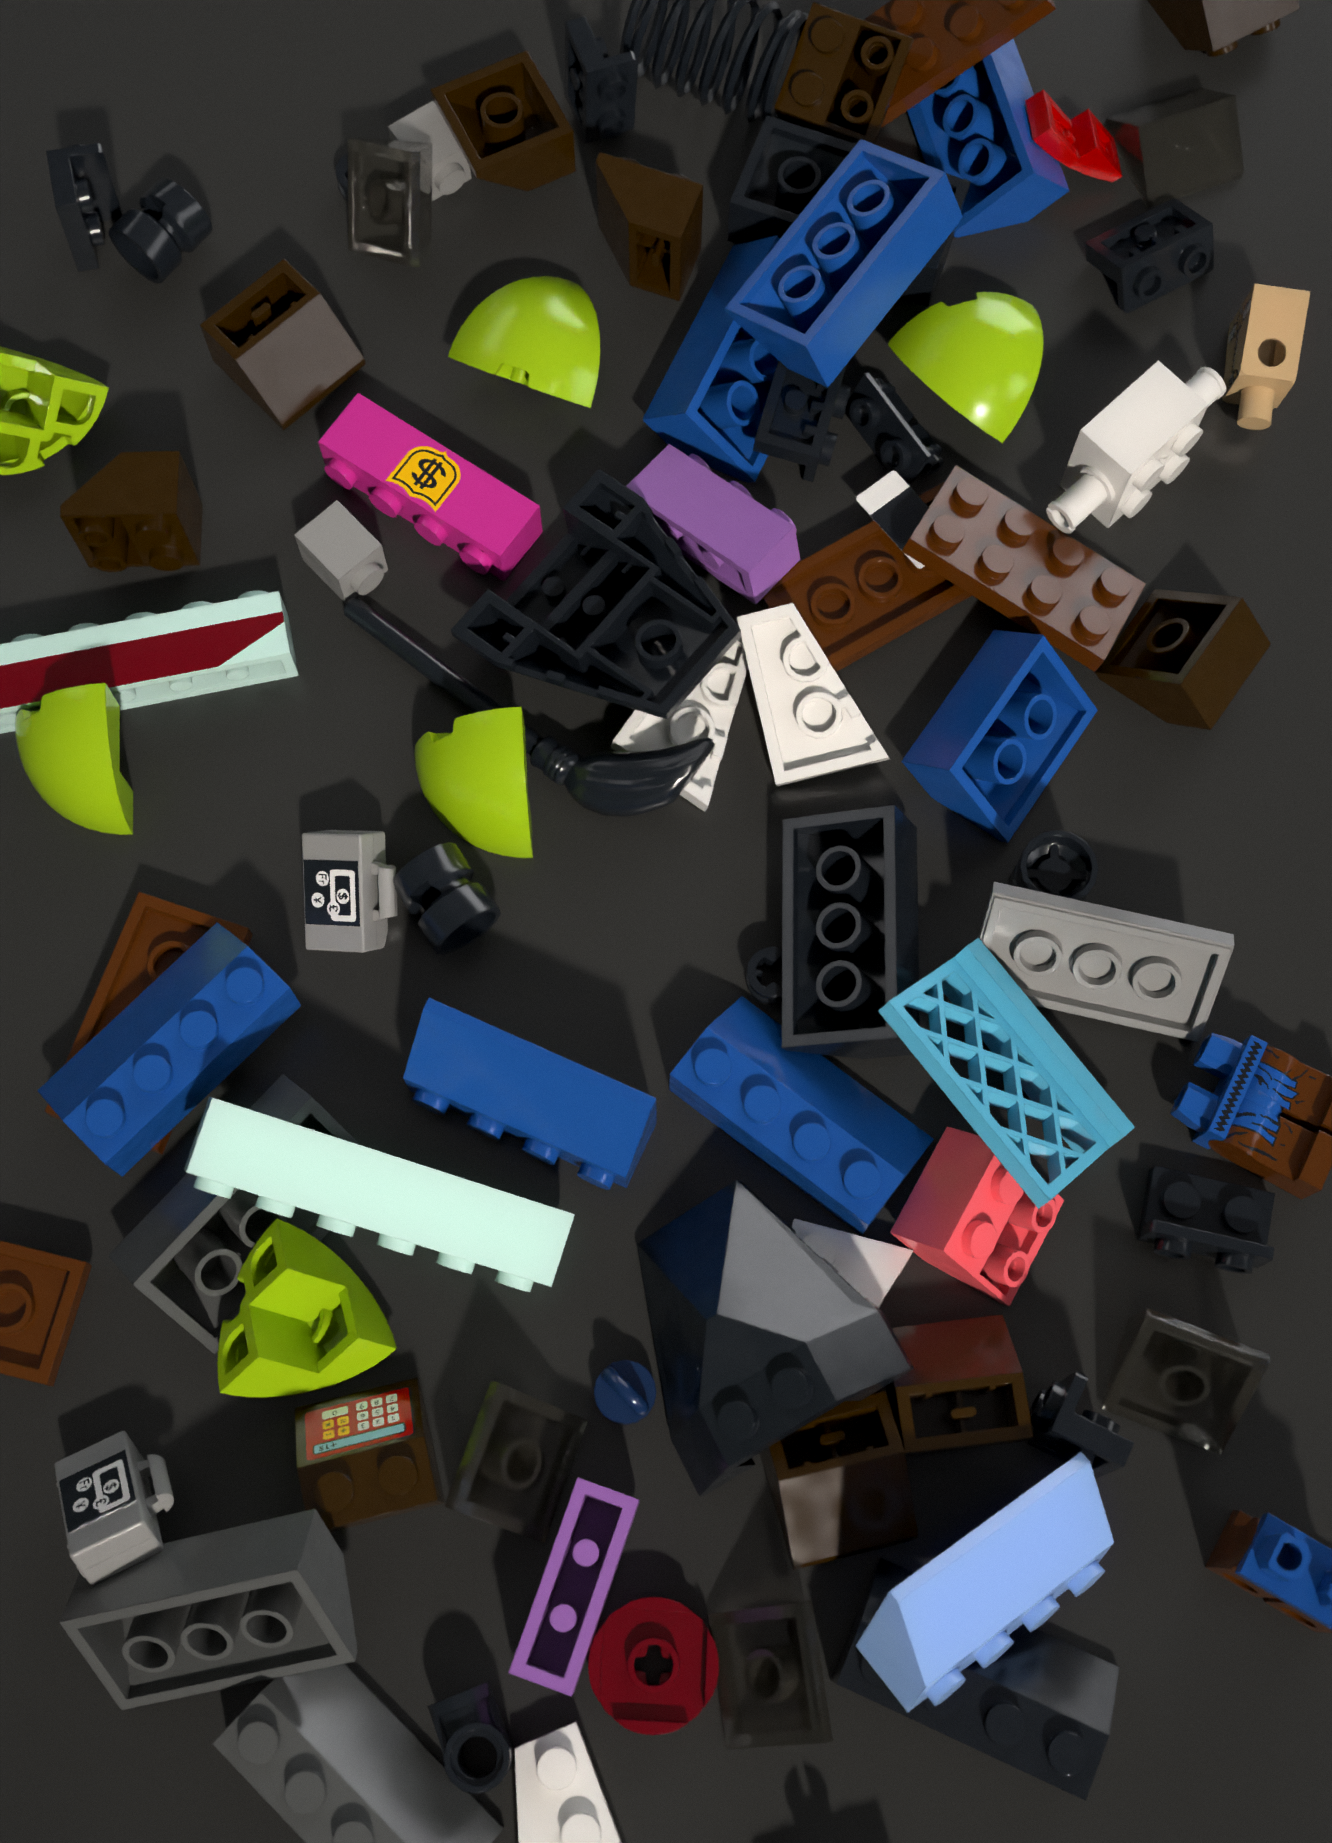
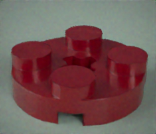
M664 1597L639 1598L632 1600L611 1613L596 1633L589 1653V1680L591 1688L605 1712L625 1729L645 1735L668 1734L677 1731L696 1718L713 1696L719 1674L718 1651L715 1641L703 1620L682 1603ZM649 1645L661 1646L662 1657L673 1660L672 1672L661 1673L659 1684L655 1685L647 1684L645 1672L635 1670L634 1667L635 1658L646 1656Z

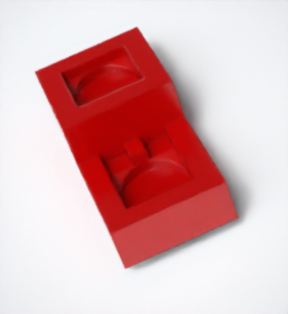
M1044 89L1025 100L1032 138L1046 153L1065 166L1084 175L1110 182L1123 177L1115 140L1089 108L1069 119Z

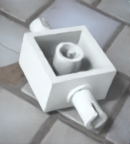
M1157 361L1086 424L1079 432L1060 484L1065 492L1055 501H1052L1046 509L1050 521L1056 528L1067 534L1072 533L1076 529L1075 527L1090 514L1107 528L1123 514L1129 519L1135 516L1152 496L1150 490L1159 481L1162 480L1166 484L1171 483L1189 463L1190 458L1185 454L1203 434L1199 424L1206 409L1216 399H1220L1226 391L1225 382L1222 377L1212 368L1205 366L1201 367L1189 381L1184 383L1160 361Z

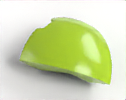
M551 276L521 279L498 289L473 310L458 331L448 357L487 373L524 384L537 391L591 408L600 365V332L597 315L587 293L573 281Z
M977 292L976 300L962 302L953 306H947L940 302L919 313L888 342V346L940 398L973 424L1003 443L1020 419L1034 390L1043 355V329L1037 311L1033 305L1023 299L998 292Z
M0 346V475L20 474L38 469L45 465V459L54 455L65 446L78 444L98 418L105 403L109 387L70 368Z
M87 684L57 690L42 696L39 711L21 709L15 719V736L18 752L28 778L42 799L61 816L87 829L109 834L133 835V790L120 772V705L107 684Z
M522 706L486 710L457 717L454 720L452 733L436 734L430 731L426 732L415 745V766L424 797L440 821L464 841L487 852L508 857L533 858L532 821L527 786L526 738Z
M276 1219L256 1242L238 1274L237 1280L245 1285L246 1290L240 1304L239 1314L234 1319H225L222 1322L217 1361L219 1392L233 1396L265 1398L295 1395L318 1390L364 1372L388 1357L397 1347L381 1308L355 1272L318 1239L292 1224Z

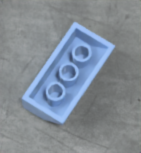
M1080 1452L888 1592L856 1644V1647L907 1712L927 1697L934 1706L943 1702L965 1682L966 1678L962 1675V1670L975 1660L978 1661L983 1669L992 1664L1014 1643L1009 1637L1010 1633L1022 1624L1030 1632L1034 1631L1059 1609L1060 1605L1055 1600L1058 1596L1069 1589L1077 1597L1104 1574L1105 1570L1101 1567L1099 1561L1113 1545L1114 1540L1091 1462Z

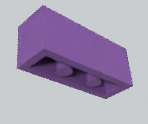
M669 444L626 486L645 500L651 508L655 520L666 535L674 539L680 547L683 556L755 605L800 560L796 537L797 529L793 521L783 511L777 508L769 510L754 500L750 492L736 481L728 483L713 473L708 464L695 454L687 456Z
M577 1477L510 1667V1674L572 1697L640 1503L639 1499Z

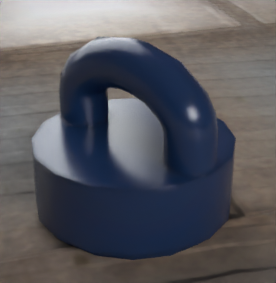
M629 1360L613 1362L605 1367L596 1379L594 1388L596 1405L602 1415L611 1422L621 1425L638 1423L647 1417L654 1407L657 1394L654 1378L648 1369L638 1362Z

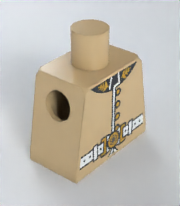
M1254 283L1232 320L1228 332L1224 373L1226 391L1222 399L1226 403L1239 405L1237 424L1240 427L1251 430L1269 428L1271 426L1273 409L1279 406L1294 385L1297 377L1310 291Z

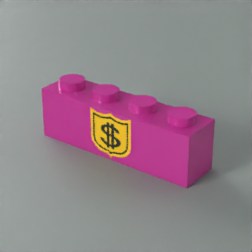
M357 393L318 441L325 463L324 470L335 483L345 489H351L354 486L369 496L372 504L385 515L392 518L400 515L414 524L416 531L431 544L440 546L442 543L457 551L463 562L477 573L485 575L487 572H490L505 581L543 532L540 506L359 393Z

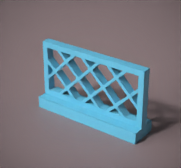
M979 938L964 947L952 959L888 1001L878 1010L1038 1209L1054 1198L1106 1150L1135 1128ZM943 993L948 997L952 1004L944 1001ZM905 1007L927 1013L930 1030L919 1027ZM946 1020L964 1026L965 1043L947 1037ZM982 1040L992 1052L983 1049ZM949 1056L967 1062L969 1079L958 1075L950 1065ZM985 1068L1003 1074L1004 1091L987 1086ZM1022 1089L1031 1100L1023 1098ZM989 1105L1007 1110L1009 1129L997 1123L990 1114ZM1025 1117L1042 1122L1044 1140L1027 1135ZM1062 1138L1071 1149L1063 1147ZM1030 1154L1047 1159L1048 1184L1032 1166Z

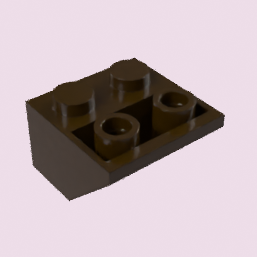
M813 2L776 101L775 111L781 120L855 144L860 139L875 144L914 42L913 37Z
M599 152L596 159L599 228L630 286L680 301L701 252L703 184L694 182L682 174H668L640 165L637 161L628 157L618 158Z
M285 259L277 263L200 324L212 360L283 430L366 364L364 357L321 293Z
M180 451L121 452L60 505V517L89 568H97L105 572H120L127 567L151 566L162 571H175L183 566L200 565L203 505Z
M1003 1315L892 1328L914 1367L913 1370L886 1386L889 1404L905 1456L1017 1443L1034 1438L1023 1371Z
M885 1391L872 1394L862 1401H844L760 1452L793 1570L917 1540L918 1530L905 1451Z

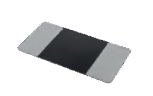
M891 471L856 497L857 502L901 551L929 508L896 471ZM905 554L917 568L921 569L924 567L923 564Z

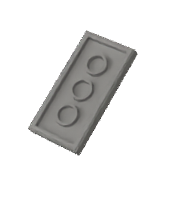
M993 882L978 938L1035 1006L1196 1042L1201 1040L1235 946L1234 934L999 882Z

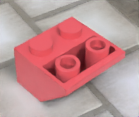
M946 1127L890 1233L909 1249L914 1250L913 1252L925 1262L993 1300L1010 1307L1020 1285L1026 1279L1029 1268L1048 1231L1054 1225L1064 1199L1057 1194L1038 1209L979 1135Z

